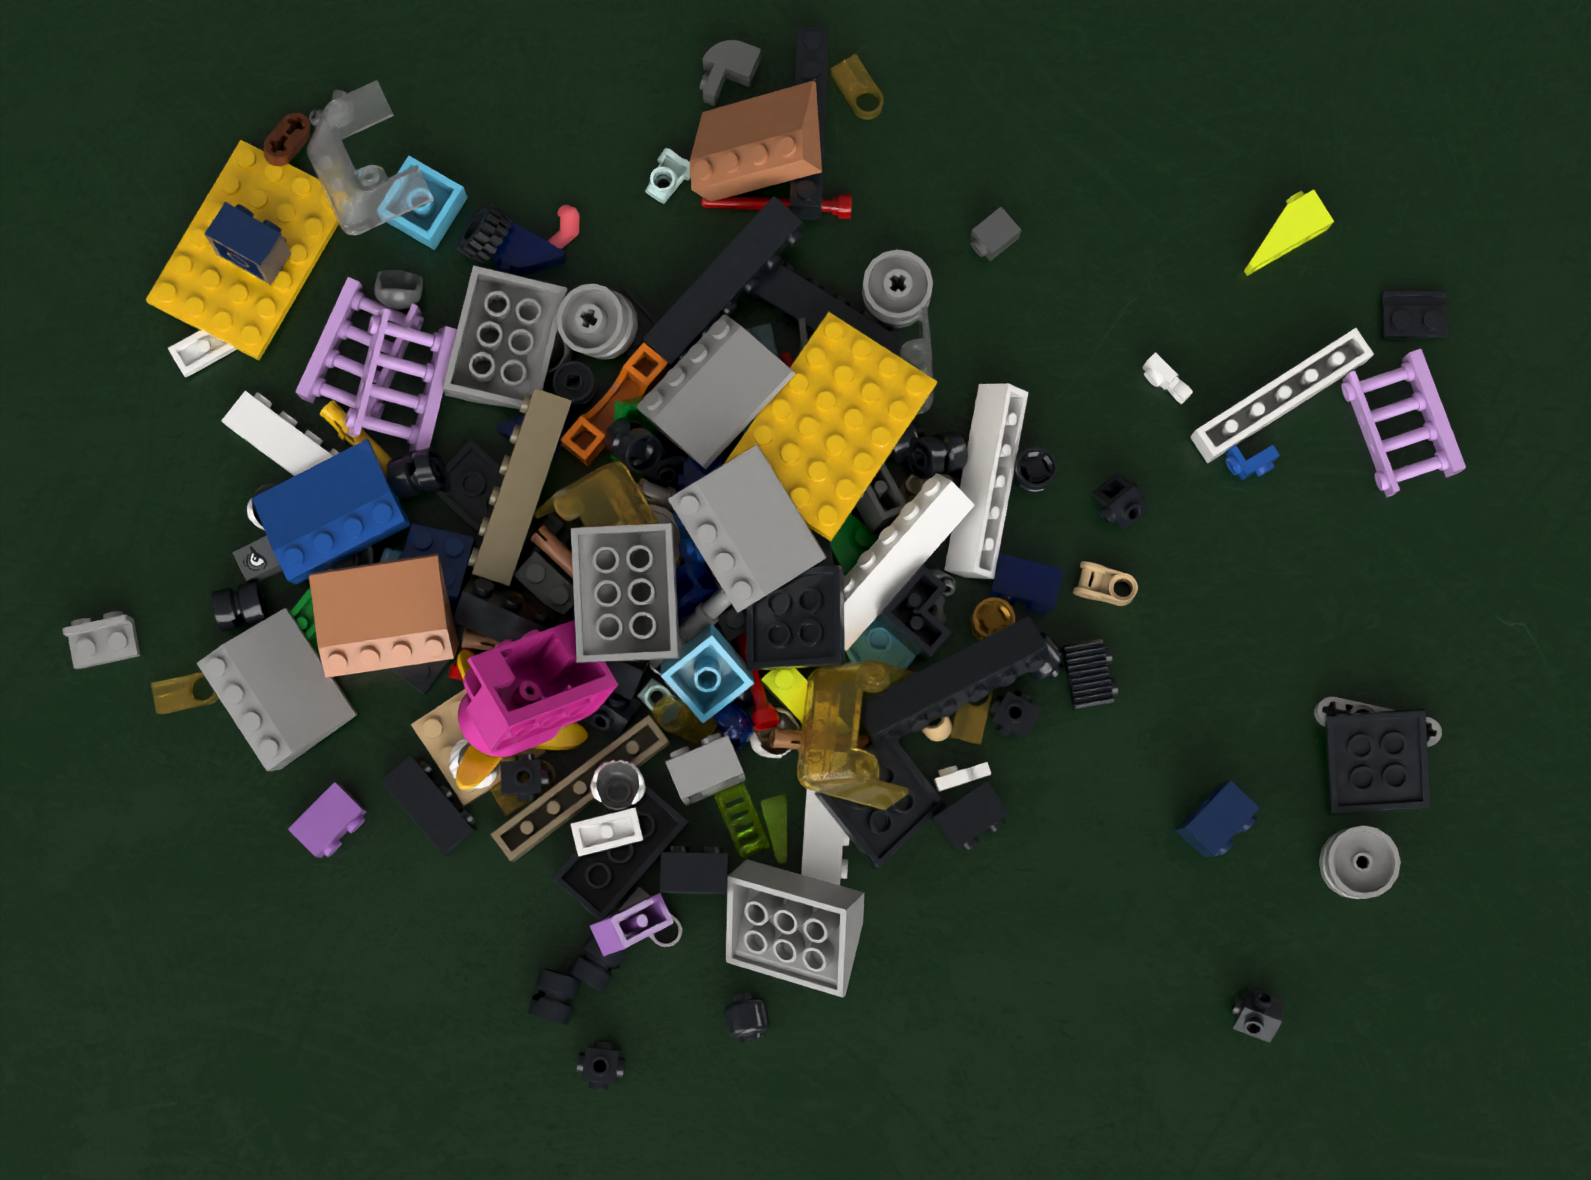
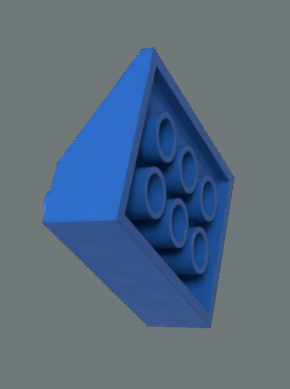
M368 439L252 498L271 548L287 581L294 584L308 579L310 573L323 571L411 526Z

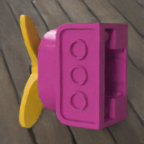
M575 620L539 632L538 629L532 630L519 640L514 642L511 639L504 640L497 644L494 649L477 655L466 649L461 650L457 657V663L467 693L461 700L458 708V723L462 734L471 745L459 763L456 772V784L462 790L473 788L480 784L494 770L502 757L511 756L529 748L570 750L576 749L586 741L588 733L577 721L597 711L618 686V683L605 662L577 663Z

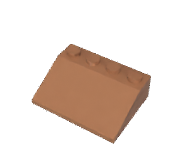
M814 81L702 112L690 157L691 190L708 201H716L822 172L817 90Z
M439 554L309 574L317 644L325 678L454 659L459 641L454 621H452L453 615Z

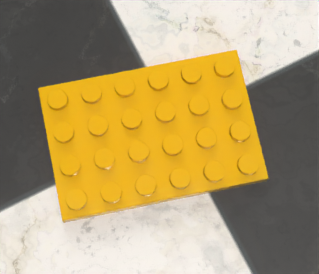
M240 140L147 296V303L199 330H203L208 335L260 361L353 201L351 195L290 164L284 166L271 165L266 161L264 151ZM225 202L234 207L240 204L254 214L253 218L262 223L264 220H268L282 230L280 233L287 240L286 244L291 255L272 285L218 256L206 238L205 232Z
M828 312L790 367L795 373L793 378L759 412L724 464L758 444L808 527L829 541H832L935 388L937 381Z

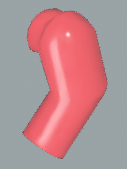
M567 204L561 206L558 210L560 230L548 239L549 244L556 252H559L579 234L580 215L575 207Z

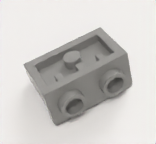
M122 611L103 614L102 620L91 622V618L77 619L71 621L70 627L62 628L63 635L69 639L73 667L75 669L141 656L134 618L123 615Z

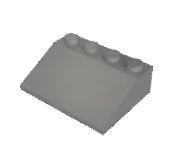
M473 265L443 385L445 396L475 403L521 409L526 393L532 395L534 388L543 391L558 330L557 314L560 303L566 297L567 288Z
M724 314L690 348L688 353L668 371L666 376L646 394L636 408L659 432L707 469L793 378L795 373L741 325Z
M758 444L668 498L737 613L827 558Z
M672 523L571 528L577 663L679 659L674 526Z
M288 608L280 610L222 644L197 663L266 771L284 768L358 715L334 677L325 678L320 656Z
M745 860L728 875L726 962L843 998L847 992L863 925L865 892L755 861Z

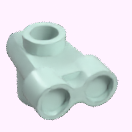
M665 148L657 159L660 164L651 173L650 183L645 190L648 195L662 204H665L684 179L689 181L691 178L690 162L679 157L668 148ZM661 182H667L669 184V186L666 188L658 187V185Z
M653 678L637 695L660 719L658 724L669 733L690 710L677 694ZM654 691L662 693L663 699L661 702L653 703L650 697Z

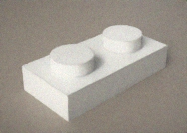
M203 330L168 348L185 378L237 350L233 346L208 335Z
M636 808L571 824L579 857L644 840Z

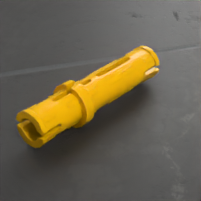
M335 400L330 401L321 410L320 415L334 427L342 441L346 440L349 444L355 446L368 439L388 478L387 464L392 458L362 428L358 436L347 435L349 427L345 426L347 413Z

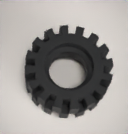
M489 202L486 205L483 204L480 211L477 210L474 213V217L469 219V224L462 230L463 234L458 239L457 250L479 265L480 263H485V260L488 261L491 258L492 253L495 254L498 245L503 243L502 239L507 236L509 232L507 230L511 227L510 222L512 219Z

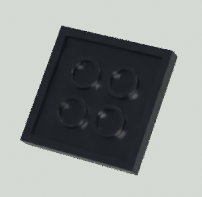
M841 565L811 567L746 607V665L748 670L759 671L845 665L844 567Z
M1409 709L1325 715L1329 806L1331 813L1430 807L1426 710Z
M870 741L814 793L874 869L882 867L946 805L898 742L892 746L881 747L876 750Z

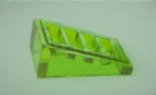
M744 783L714 795L735 848L741 858H746L771 846ZM743 796L744 802L727 809L726 803ZM748 809V814L734 820L731 819L732 815ZM753 821L754 826L737 833L736 828ZM756 834L759 835V837L752 839L748 842H745L743 844L741 842L742 840H745Z
M785 794L762 800L760 803L776 861L779 865L786 863L787 798Z

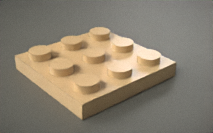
M466 689L411 724L464 806L501 783L500 762L515 761V755L534 754L535 759L546 753L545 749L529 748L517 754L502 757L498 763V775L491 785L481 789H460L449 769V761L453 747L459 740L465 738L458 723V708L461 700L467 693Z

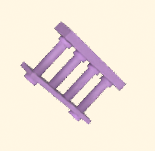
M347 277L295 393L301 399L312 404L316 396L320 397L323 395L354 408L357 396L327 384L324 378L328 369L334 366L362 377L364 364L340 355V352L337 350L342 339L346 340L347 338L367 346L370 345L372 334L352 326L351 319L355 310L359 311L362 309L377 315L378 311L384 308L391 310L389 321L420 331L424 318L421 317L422 312L419 307L412 304L407 314L388 308L381 303L366 298V294L363 293L365 289L361 283ZM396 338L393 343L383 339L381 352L402 359L410 341ZM383 367L381 372L376 370L373 382L376 383L375 385L389 388L396 370ZM370 397L365 415L380 419L385 408V404L382 403L383 400Z
M384 308L378 311L377 315L373 314L369 323L368 333H371L372 337L354 408H349L347 412L345 426L349 427L347 435L353 437L360 435L362 427L406 439L407 443L410 444L409 452L414 453L430 447L457 329L445 326L440 328L438 333L429 334L388 322L391 310ZM384 335H390L430 347V351H433L431 363L422 365L380 353ZM377 365L421 377L422 381L426 382L423 394L415 396L372 384ZM369 396L414 408V411L418 413L416 424L407 427L365 415Z
M1422 349L1409 352L1402 359L1401 367L1362 381H1359L1356 371H1352L1342 379L1344 383L1341 385L1344 398L1347 402L1351 401L1377 471L1375 473L1376 484L1380 491L1384 490L1386 498L1400 491L1397 482L1436 469L1444 471L1445 476L1449 477L1458 474L1466 468ZM1402 380L1410 381L1414 391L1412 397L1370 411L1364 393ZM1415 409L1422 412L1425 420L1423 427L1381 441L1375 425L1376 422ZM1425 439L1433 442L1436 449L1434 457L1392 470L1386 452Z

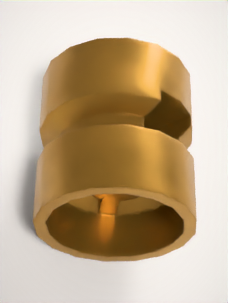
M993 597L980 602L970 618L972 634L979 641L1015 623V614L1010 604L1001 598Z

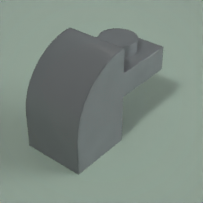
M726 40L712 46L703 57V70L708 71L705 72L699 88L703 91V102L715 106L726 79L750 87L761 61V49L737 40Z

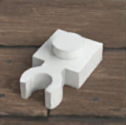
M1156 352L1142 367L1146 371L1144 373L1145 377L1152 385L1156 387L1160 385L1164 390L1167 389L1180 404L1185 402L1193 393L1192 389L1177 377L1178 374Z
M988 762L959 771L957 765L938 771L940 777L935 778L933 781L936 791L941 792L990 776L991 771Z

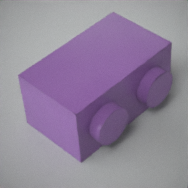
M334 782L288 830L315 857L321 858L324 854L329 857L341 846L342 843L339 839L347 831L352 834L364 823L365 819L362 816L367 810L341 784Z
M658 893L590 925V928L603 956L623 950L674 922L661 893Z

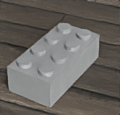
M716 733L701 740L703 746L690 751L689 747L686 746L670 753L671 760L665 763L679 796L686 806L746 781L743 769L728 735L721 738L720 733Z

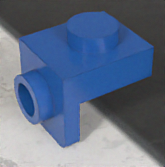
M1234 445L1225 453L1227 456L1225 462L1231 473L1235 476L1238 474L1240 479L1243 480L1255 472L1260 477L1275 468L1272 462L1280 455L1274 445L1250 459L1245 460L1238 447Z

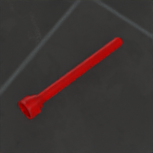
M839 193V197L833 196V200L822 199L821 212H832V216H838V219H851L852 194ZM731 196L710 202L702 197L701 205L704 208L761 210L771 198ZM777 198L790 209V198Z
M745 634L737 638L736 641L741 658L746 662ZM753 671L754 684L750 686L755 703L754 713L751 716L756 730L771 729L780 723L778 712L767 701L759 671Z

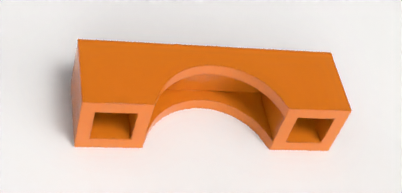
M643 342L622 367L618 378L604 397L590 411L581 415L561 438L563 447L588 467L605 448V434L614 422L615 401L645 397L670 370L668 362Z

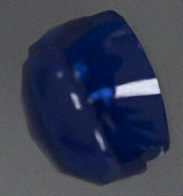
M730 702L712 716L716 721L718 729L725 736L728 735L736 751L742 749L751 739L754 725L751 717L743 707Z

